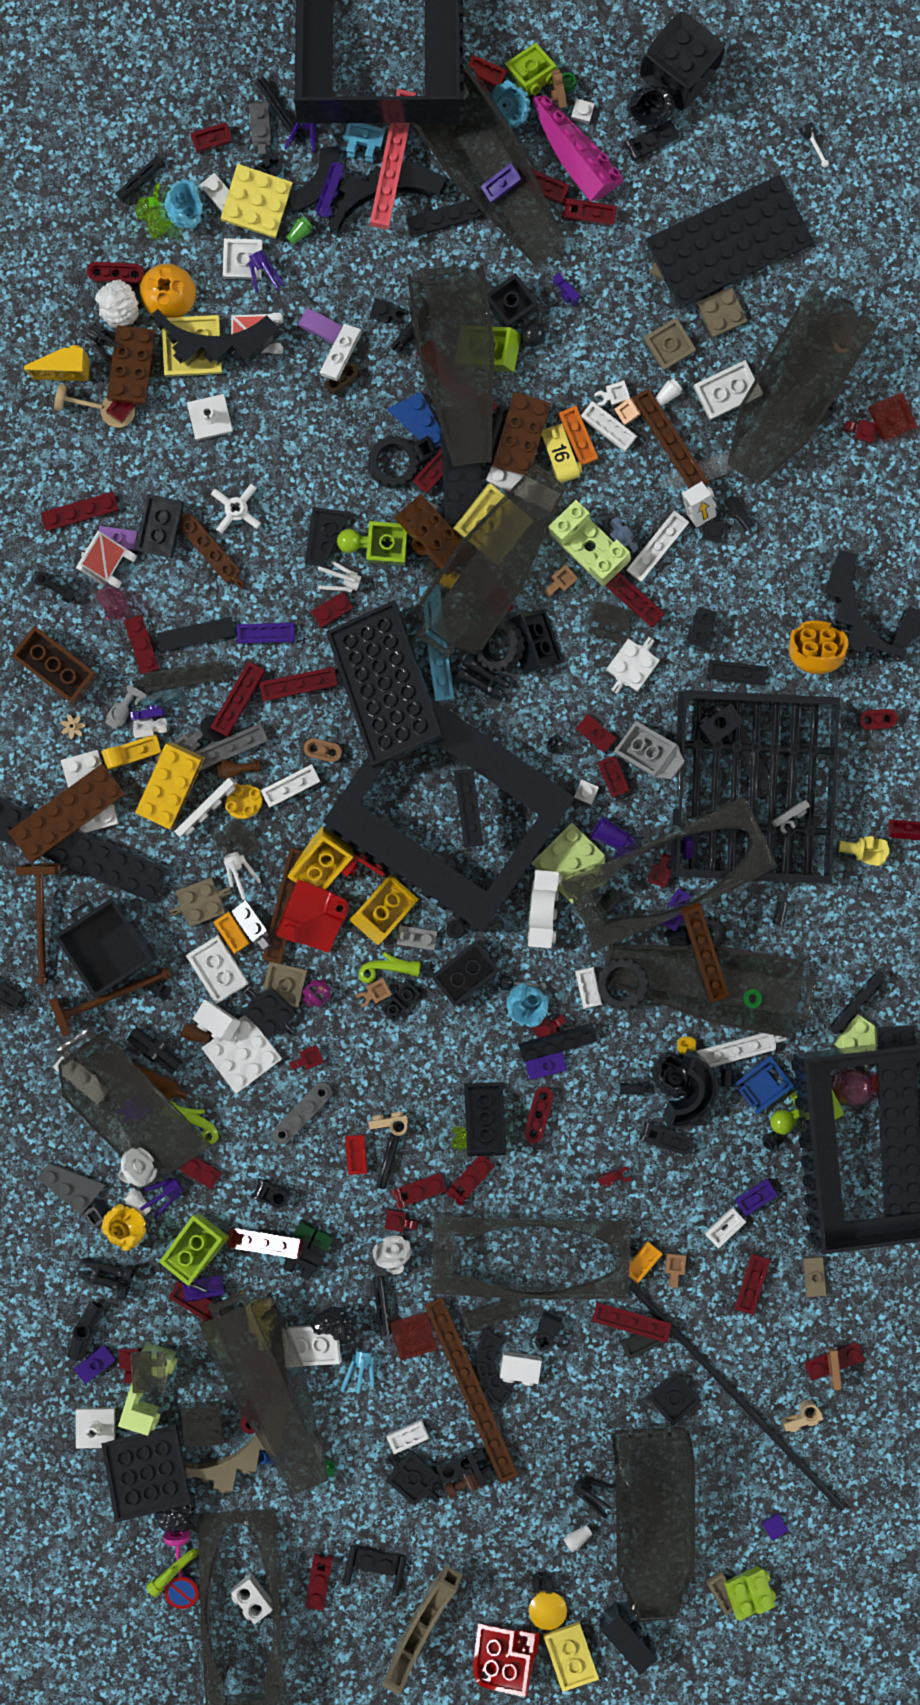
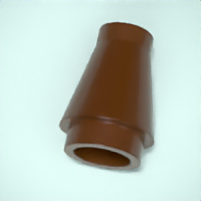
M186 1022L181 1037L185 1038L184 1040L207 1044L211 1033L201 1030L192 1022Z

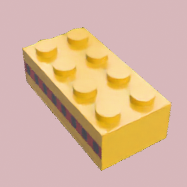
M171 741L166 743L135 813L165 828L171 829L175 827L205 757Z

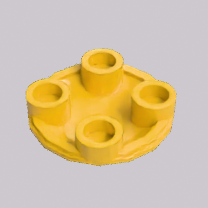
M236 784L234 786L235 791L226 797L225 808L227 812L237 819H247L254 816L262 806L263 798L260 790L251 785Z
M545 1592L536 1594L529 1605L531 1621L542 1630L558 1628L563 1624L567 1616L564 1598L555 1592H552V1594H546Z

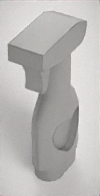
M127 686L128 693L123 701L113 705L106 716L107 720L105 723L116 730L119 726L122 727L128 718V706L134 696L137 697L135 705H138L142 699L148 696L134 686Z

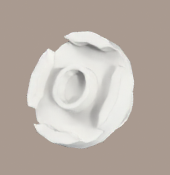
M142 1148L130 1149L122 1156L121 1170L118 1174L119 1178L123 1182L132 1183L140 1187L151 1183L157 1173V1169H154L152 1163L154 1162L153 1157Z
M402 1236L386 1237L379 1246L376 1244L373 1249V1257L376 1264L382 1268H387L392 1274L402 1273L405 1263L412 1254L410 1242L404 1240Z

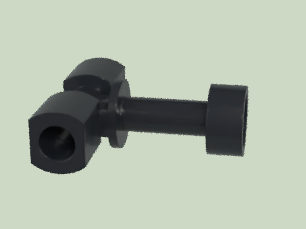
M34 571L30 578L33 584L43 586V590L48 587L62 595L61 600L66 603L71 601L76 590L69 586L65 589L52 582V577H48L46 573Z

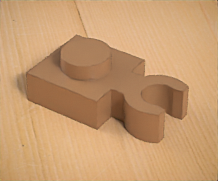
M559 69L553 70L554 90H551L552 100L557 103L559 108L567 107L562 73H560Z
M381 978L366 986L368 992H360L356 995V998L364 996L366 1001L361 1004V1007H365L371 999L376 1004L392 995L384 978Z

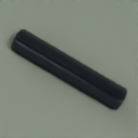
M390 1133L376 1185L379 1189H386L397 1150L400 1136Z

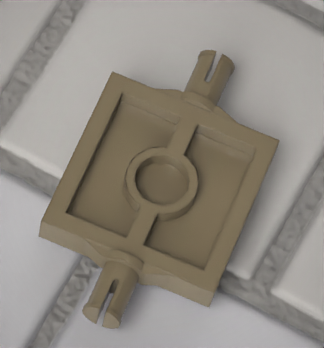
M212 877L176 890L179 906L169 909V913H171V917L182 913L189 927L226 913L222 904V898L232 894L230 886L219 890L215 886Z

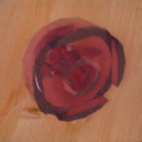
M846 1069L835 1077L832 1089L838 1102L844 1106L859 1107L865 1104L871 1097V1081L860 1070Z

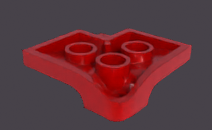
M298 878L283 911L276 935L294 943H301L329 953L340 926L347 916L349 904L342 896ZM342 905L343 909L338 911L336 907Z
M483 1623L478 1624L473 1674L476 1682L481 1687L523 1697L528 1696L532 1668L536 1653H538L540 1632Z

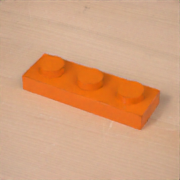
M577 406L559 412L558 415L577 461L580 462L581 466L598 460Z

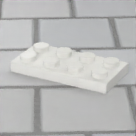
M99 750L61 760L68 788L100 764H103ZM114 804L81 827L80 830L88 833L119 824Z

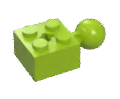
M369 521L368 537L360 536L353 529H345L338 535L337 545L341 551L349 554L356 552L359 548H367L366 561L370 564L405 566L408 533L399 523ZM386 540H390L392 545L386 548L385 545H382L386 543Z
M832 1090L834 1118L837 1119L845 1114ZM797 1091L789 1095L794 1106ZM797 1109L791 1112L787 1110L776 1111L770 1120L772 1129L781 1135L790 1133L795 1127L799 1112Z

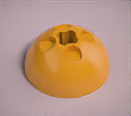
M165 263L156 265L146 272L140 283L139 294L143 307L151 316H153V312L159 309L166 318L183 317L190 311L195 302L196 287L192 277L186 270L175 264Z

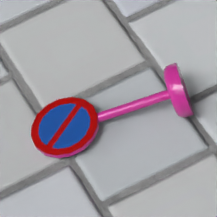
M189 1530L180 1533L165 1532L163 1534L164 1543L176 1548L177 1560L181 1557L180 1546L190 1540ZM181 1569L178 1572V1576L174 1577L165 1586L164 1595L171 1606L177 1609H186L196 1603L199 1589L194 1580L183 1576Z

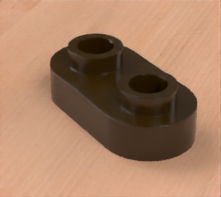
M351 362L347 363L338 381L326 378L325 387L328 393L338 395L356 382L360 377L357 365Z

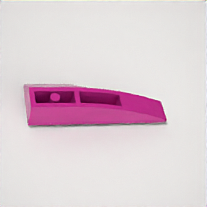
M542 95L532 99L541 125L553 150L568 174L590 201L603 198L624 182L620 171L611 164L608 156L549 97Z

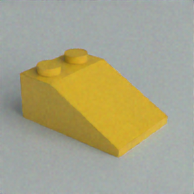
M71 345L69 348H62L25 365L24 370L33 380L89 381L90 358L83 348Z
M322 826L291 869L288 878L295 883L299 878L326 889L353 858V846Z
M390 874L349 920L375 944L379 945L419 899Z

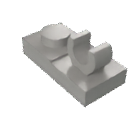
M803 800L773 819L771 823L774 827L780 825V831L785 834L787 833L784 828L785 824L795 828V823L788 819L795 816L797 818L807 813L806 809L810 805L807 800Z
M399 925L397 945L435 950L437 931Z

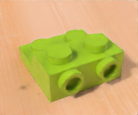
M534 43L505 63L507 71L514 77L517 86L522 87L523 91L528 93L527 97L537 95L543 86L554 83L552 71L557 70V65L537 43Z
M755 1566L724 1582L737 1620L741 1621L755 1613L762 1614L776 1607L774 1601L777 1597L773 1589L769 1587L770 1576L766 1570Z

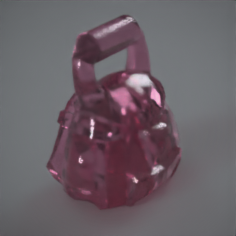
M108 585L98 590L96 600L102 604L106 620L122 619L127 613V603L122 592L114 586Z

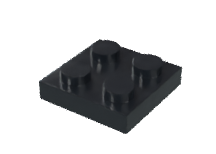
M676 1370L647 1395V1398L672 1426L678 1423L702 1401Z

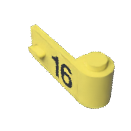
M559 424L543 429L542 438L552 463L557 484L579 478L580 473H582V467L580 462L575 460L563 425Z

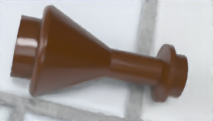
M222 759L221 763H217L219 778H224V781L244 771L255 770L256 774L261 771L260 760L254 759L253 763L239 764L226 759Z

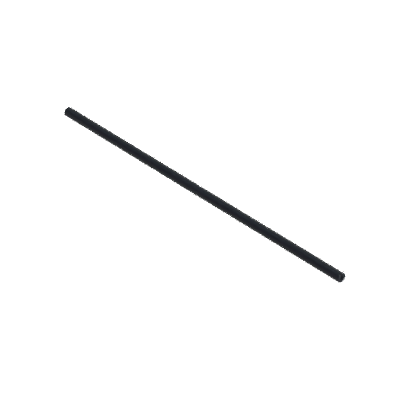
M634 1282L628 1285V1288L658 1320L672 1323ZM672 1323L671 1334L840 1512L843 1511L846 1506Z

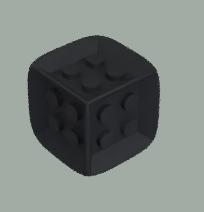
M679 12L668 22L649 46L641 61L640 76L648 86H664L670 89L675 107L684 110L697 98L720 67L725 48L721 41L690 15Z

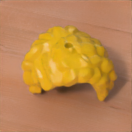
M119 1204L105 1214L101 1229L111 1243L121 1247L123 1251H129L143 1240L146 1232V1222L143 1214L139 1213L134 1207L129 1208Z

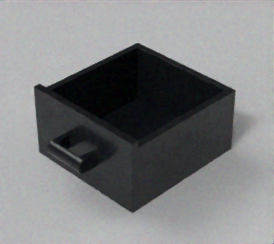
M111 898L97 908L88 900L70 912L75 922L53 936L94 998L102 996L158 959L119 898ZM88 906L91 912L78 919L76 913Z

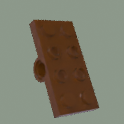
M117 325L115 343L118 344V347H114L107 392L108 401L146 405L149 380L153 372L152 358L156 337L154 329Z
M514 392L492 465L493 468L529 478L551 405L550 402Z
M422 494L418 495L394 517L413 538L412 546L414 550L420 555L427 554L446 575L473 551Z

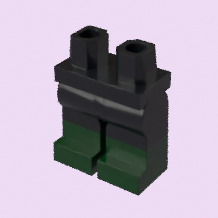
M301 1220L294 1235V1238L303 1239L300 1259L285 1257L283 1269L293 1273L296 1264L303 1267L300 1277L309 1281L313 1273L317 1272L334 1235L318 1229L311 1246H308L316 1227Z

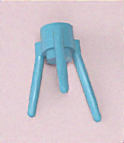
M357 1350L356 1354H353L352 1362L341 1387L342 1392L345 1390L355 1363L356 1367L359 1368L356 1393H360L363 1370L368 1365L370 1385L374 1386V1357H371V1352Z

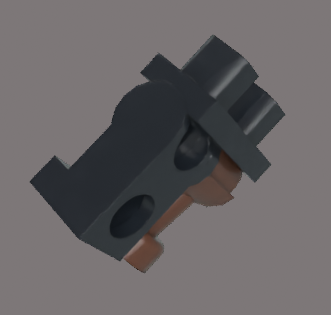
M470 1448L452 1458L436 1463V1469L450 1499L456 1497L457 1492L463 1489L476 1490L479 1487L485 1486L486 1481L494 1476L490 1465L480 1468L478 1464L487 1459L483 1448L474 1451ZM457 1477H462V1480L455 1484L449 1482Z

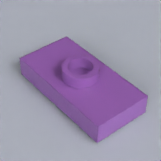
M99 526L100 532L127 550L136 551L135 545L138 531Z

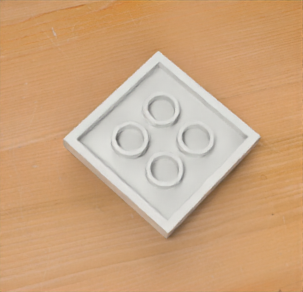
M245 1015L239 1019L241 1023L230 1041L222 1039L220 1042L213 1039L202 1047V1050L236 1094L283 1059L264 1033Z

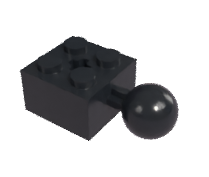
M516 273L485 295V304L502 327L514 328L519 324L522 327V340L530 347H537L544 342L546 337L545 328L538 322H531L528 318L538 311V303ZM508 301L511 303L515 302V305H509Z

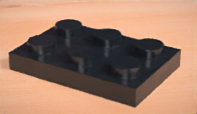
M146 494L135 550L173 559L185 502Z

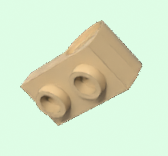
M399 1111L391 1113L389 1117H384L383 1114L372 1116V1119L368 1121L369 1130L390 1126V1130L394 1135H403L408 1126L407 1114ZM394 1122H403L404 1128L400 1131L396 1130L393 1127Z
M804 1400L799 1406L800 1413L781 1419L786 1431L795 1432L805 1425H817L819 1421L823 1420V1417L813 1401ZM808 1407H813L814 1411L811 1414H805V1410Z

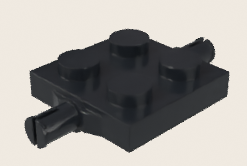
M250 986L244 991L252 1000L243 1009L242 1013L266 1036L271 1038L277 1031L282 1029L290 1037L296 1032L288 1023L297 1015V1011L271 986L258 994Z
M410 1450L399 1461L391 1453L387 1456L385 1460L394 1468L386 1478V1482L409 1502L416 1506L426 1496L430 1497L435 1503L440 1499L441 1496L432 1490L434 1483L440 1477L438 1472L416 1453Z

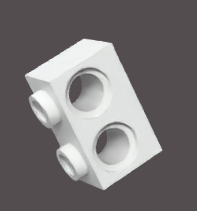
M252 1573L233 1586L231 1598L236 1605H240L243 1609V1614L248 1621L251 1620L253 1624H256L273 1611L274 1602ZM247 1589L250 1594L244 1595L241 1593V1590ZM257 1604L260 1605L262 1609L255 1610L252 1606Z

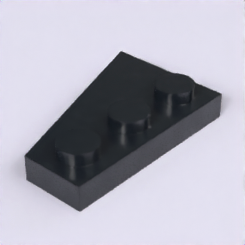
M312 507L305 565L325 567L337 543L338 535L343 530L351 512Z

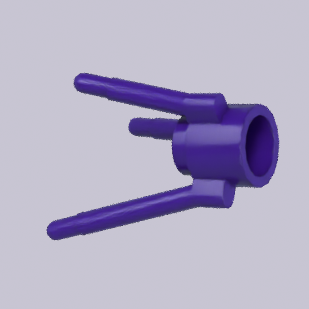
M297 122L284 147L285 150L288 149L300 126ZM317 123L302 124L305 130H310L311 151L315 152Z
M263 250L249 256L251 261L247 264L251 271L255 292H258L255 267L257 270L265 269L276 290H280V287L275 278L281 286H284V282L269 262Z
M168 1178L163 1182L144 1188V1191H149L165 1186L163 1188L165 1192L140 1207V1210L143 1211L165 1196L171 1197L154 1215V1217H158L175 1199L181 1196L180 1193L183 1192V1188L176 1178L173 1180Z

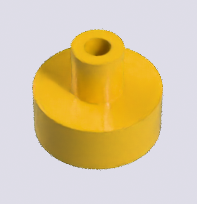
M685 1036L677 1040V1051L683 1054V1056H685L687 1048L696 1051V1041L694 1038Z

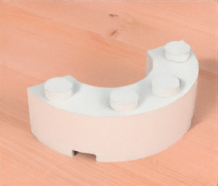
M535 870L530 897L528 946L551 948L552 943L556 941V931H553V920H556L557 909L554 908V902L558 901L559 890H557V886H561L562 875L557 871Z

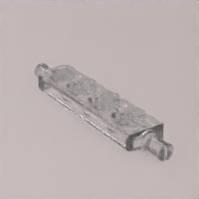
M742 447L698 461L697 464L707 480L746 468L748 467V460L759 456L756 449L745 453ZM676 469L669 471L668 479L658 481L660 489L672 486L676 491L687 487Z

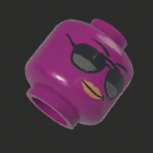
M322 979L313 980L303 989V995L305 996L303 1001L309 1007L315 1006L320 1008L330 999L331 988Z

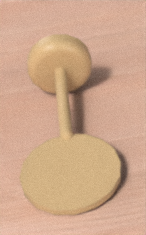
M63 384L58 385L54 403V410L56 411L63 409L65 401L101 409L103 420L114 428L128 426L135 416L134 407L123 424H121L106 413V410L113 401H108L106 398L102 404L66 397V386Z

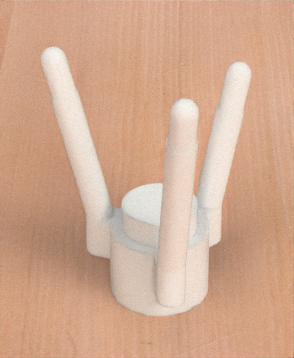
M331 561V564L346 572V575L320 566L318 567L320 571L344 579L343 585H346V587L320 585L318 586L319 589L352 593V590H358L361 576L357 575L358 573L347 569L335 561Z
M234 852L224 857V864L230 888L234 887L232 871L241 897L245 900L244 890L237 870L242 868L241 864L243 863L258 883L261 880L247 863L244 855L239 856L238 852Z

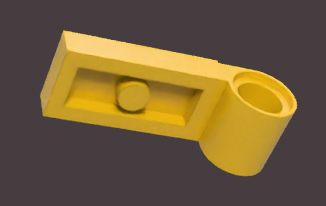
M154 734L153 736L121 746L107 748L101 752L107 770L160 754L162 749L157 734Z

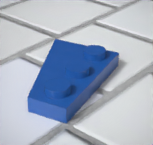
M422 392L387 409L418 441L429 436L435 449L441 447V429Z

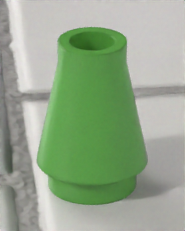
M302 216L300 219H297L286 237L295 245L298 241L309 235L314 226Z

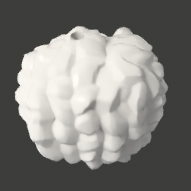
M113 280L107 283L98 291L95 297L96 302L99 303V316L111 328L116 329L117 325H132L139 315V308L137 307L139 302L136 300L135 292L131 291L130 285L122 282V280Z

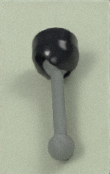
M501 975L500 990H510L513 986L523 982H514L512 977ZM543 982L540 984L526 983L527 986L540 988L541 990H545L547 987Z

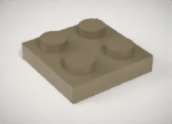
M732 287L696 304L712 339L747 323V318Z
M677 317L643 338L662 371L696 352V348Z
M269 962L263 991L271 986L291 1006L299 1008L307 970Z

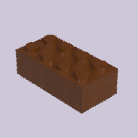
M33 626L11 654V657L74 705L79 702L99 676L36 626Z

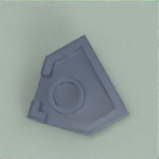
M615 517L610 522L614 531L609 534V537L613 542L617 539L632 555L637 552L638 545L635 540L631 541L633 537L630 528L626 525L622 526V520L619 517Z

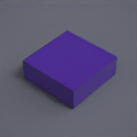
M681 834L680 853L685 859H692L693 840L688 834Z
M778 1512L761 1522L772 1541L789 1531Z

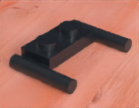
M350 1545L342 1584L350 1586L354 1567L389 1576L395 1575L392 1595L399 1596L407 1557Z

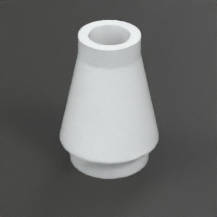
M672 378L665 383L655 399L662 407L679 396L683 389Z
M135 1188L131 1189L123 1198L126 1205L131 1208L134 1207L143 1216L147 1215L152 1209L149 1206L143 1211L140 1210V1207L145 1205L147 1201L141 1192Z
M585 1525L566 1534L567 1537L563 1540L570 1551L574 1552L575 1550L578 1551L593 1534Z

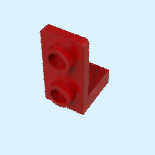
M360 852L358 855L353 853V858L341 872L347 877L350 874L354 875L359 868L357 865L359 861L382 877L386 876L383 872L385 870L377 863L374 866L367 862L369 858Z

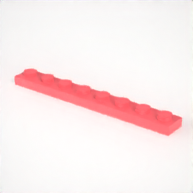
M397 89L396 96H416V93ZM390 123L370 219V226L389 230L410 123Z

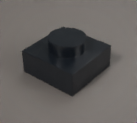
M710 520L705 522L701 540L721 543L724 523Z

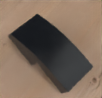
M408 979L380 1010L395 1022L422 992Z

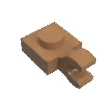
M564 565L551 576L554 582L544 592L548 597L553 595L559 588L564 592L578 578L567 565Z
M666 1253L664 1272L670 1274L668 1283L670 1288H678V1276L685 1275L686 1255Z

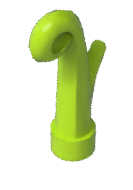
M384 952L383 956L388 960L367 962L362 965L358 973L363 983L374 981L376 976L375 969L420 977L421 961H404ZM369 969L371 976L366 978L364 974Z
M170 1100L166 1102L162 1111L163 1115L172 1116L203 1128L201 1139L204 1143L210 1145L217 1142L219 1135L216 1127L198 1115L205 1113L204 1109L181 1107ZM211 1133L212 1138H208L206 1134Z
M191 1549L160 1576L147 1584V1591L153 1597L160 1595L164 1591V1587L177 1573L200 1554V1549Z

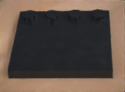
M177 1424L152 1430L148 1436L140 1433L101 1443L115 1523L192 1504Z

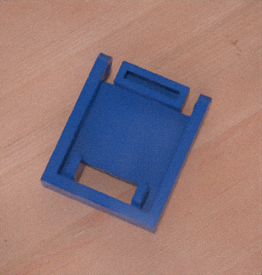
M770 1055L734 1082L735 1086L743 1083L738 1090L752 1108L759 1104V1107L754 1110L756 1114H759L793 1088L792 1083ZM773 1067L784 1080L778 1085L768 1073Z

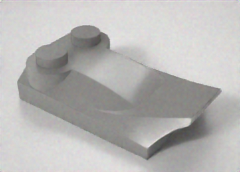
M635 721L613 751L627 763L633 764L655 778L673 779L684 764V759L677 744Z

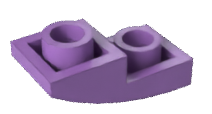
M308 308L305 309L298 323V326L313 336L315 334L330 344L335 343L342 329L341 325Z

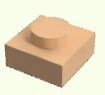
M628 398L615 408L624 425H628L642 414L632 398Z

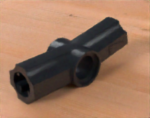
M138 1027L134 1028L127 1038V1041L139 1049L148 1060L159 1064L171 1075L183 1062L170 1052L161 1040L155 1037L152 1038Z
M89 1300L77 1325L74 1327L66 1356L71 1360L83 1361L90 1335L104 1310L101 1304ZM79 1327H85L87 1334L80 1333Z

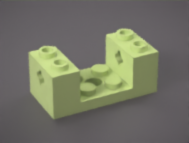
M577 500L548 526L550 536L603 587L631 561L630 552L617 539L613 542L590 520V513ZM592 542L596 547L593 551H587L585 545Z
M151 1343L146 1344L141 1351L118 1427L147 1436L151 1430H155L161 1416L158 1413L159 1407L140 1401L145 1390L142 1386L147 1382L149 1374L162 1379H166L168 1374L172 1375L178 1362V1358H175L176 1351Z

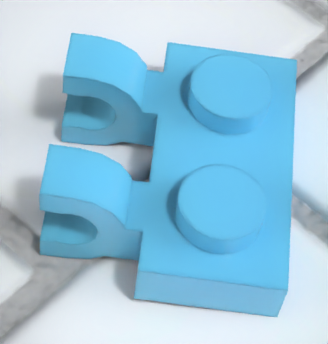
M348 123L344 136V141L349 142L346 149L347 158H355L358 144L367 147L365 162L373 164L375 149H382L386 129L363 123Z

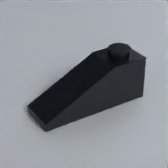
M911 606L905 608L889 645L903 649L920 635L919 610ZM884 655L882 661L887 662L890 660L888 659L889 656Z

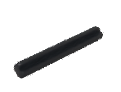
M261 77L256 81L258 88L288 133L291 134L295 122L267 80ZM299 128L293 138L297 145L305 140Z

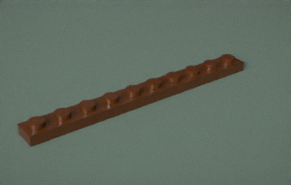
M443 1296L425 1303V1308L500 1483L517 1477V1469Z

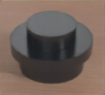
M452 920L448 923L446 932L449 937L459 939L465 933V926L459 920Z

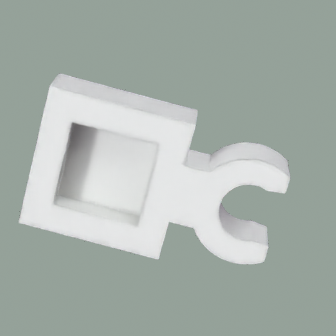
M625 381L606 386L607 392L598 391L594 394L595 398L599 396L603 398L602 402L597 403L599 407L605 406L608 401H610L611 406H614L630 398Z
M153 718L134 721V737L145 738L153 736L154 732H167L166 718H160L156 721H153Z

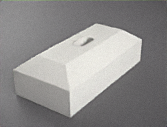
M731 1207L704 1234L719 1248L746 1221ZM727 1224L728 1226L722 1230V1227Z

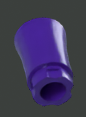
M602 816L596 824L590 839L627 853L633 845L635 837Z

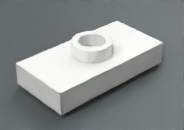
M594 967L575 971L583 1009L602 1005Z
M421 1419L387 1434L386 1438L393 1453L396 1454L429 1439V1435Z

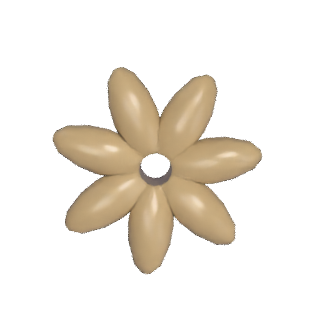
M68 714V722H60L66 727L61 733L66 734L69 732L70 739L74 737L75 733L78 736H82L79 729L84 728L85 724L79 723L80 716L75 717L73 720L72 716Z

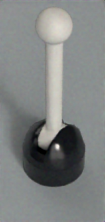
M810 122L801 127L799 132L803 138L811 140L822 161V167L826 168L829 165V161L825 160L814 139L816 129L813 122Z

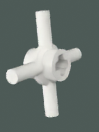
M250 484L240 498L233 497L231 499L217 489L213 490L211 495L225 505L226 517L216 528L218 532L222 534L232 520L244 519L254 528L258 529L261 522L247 513L248 506L246 502L257 489L255 486ZM239 506L240 511H234L232 508Z

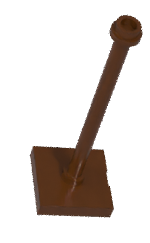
M23 863L16 867V875H33V877H36L38 976H35L37 984H47L50 976H46L43 877L61 872L62 865L58 863Z
M162 967L159 973L69 1010L67 1008L64 1009L60 997L49 1000V1003L64 1037L74 1033L69 1022L72 1016L164 978L168 981L172 976L168 967Z

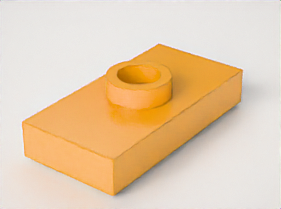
M230 911L213 922L234 954L250 944V941Z
M647 1241L623 1271L635 1282L639 1283L663 1254Z

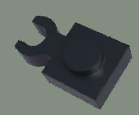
M374 298L370 319L388 323L389 318H391L395 323L402 324V319L397 318L396 315L398 313L405 314V309L401 307L392 309L393 303Z

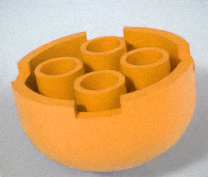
M803 622L800 627L791 632L788 646L790 658L804 672L815 675L830 673L836 670L846 657L848 649L846 634L831 627L832 624L828 622Z

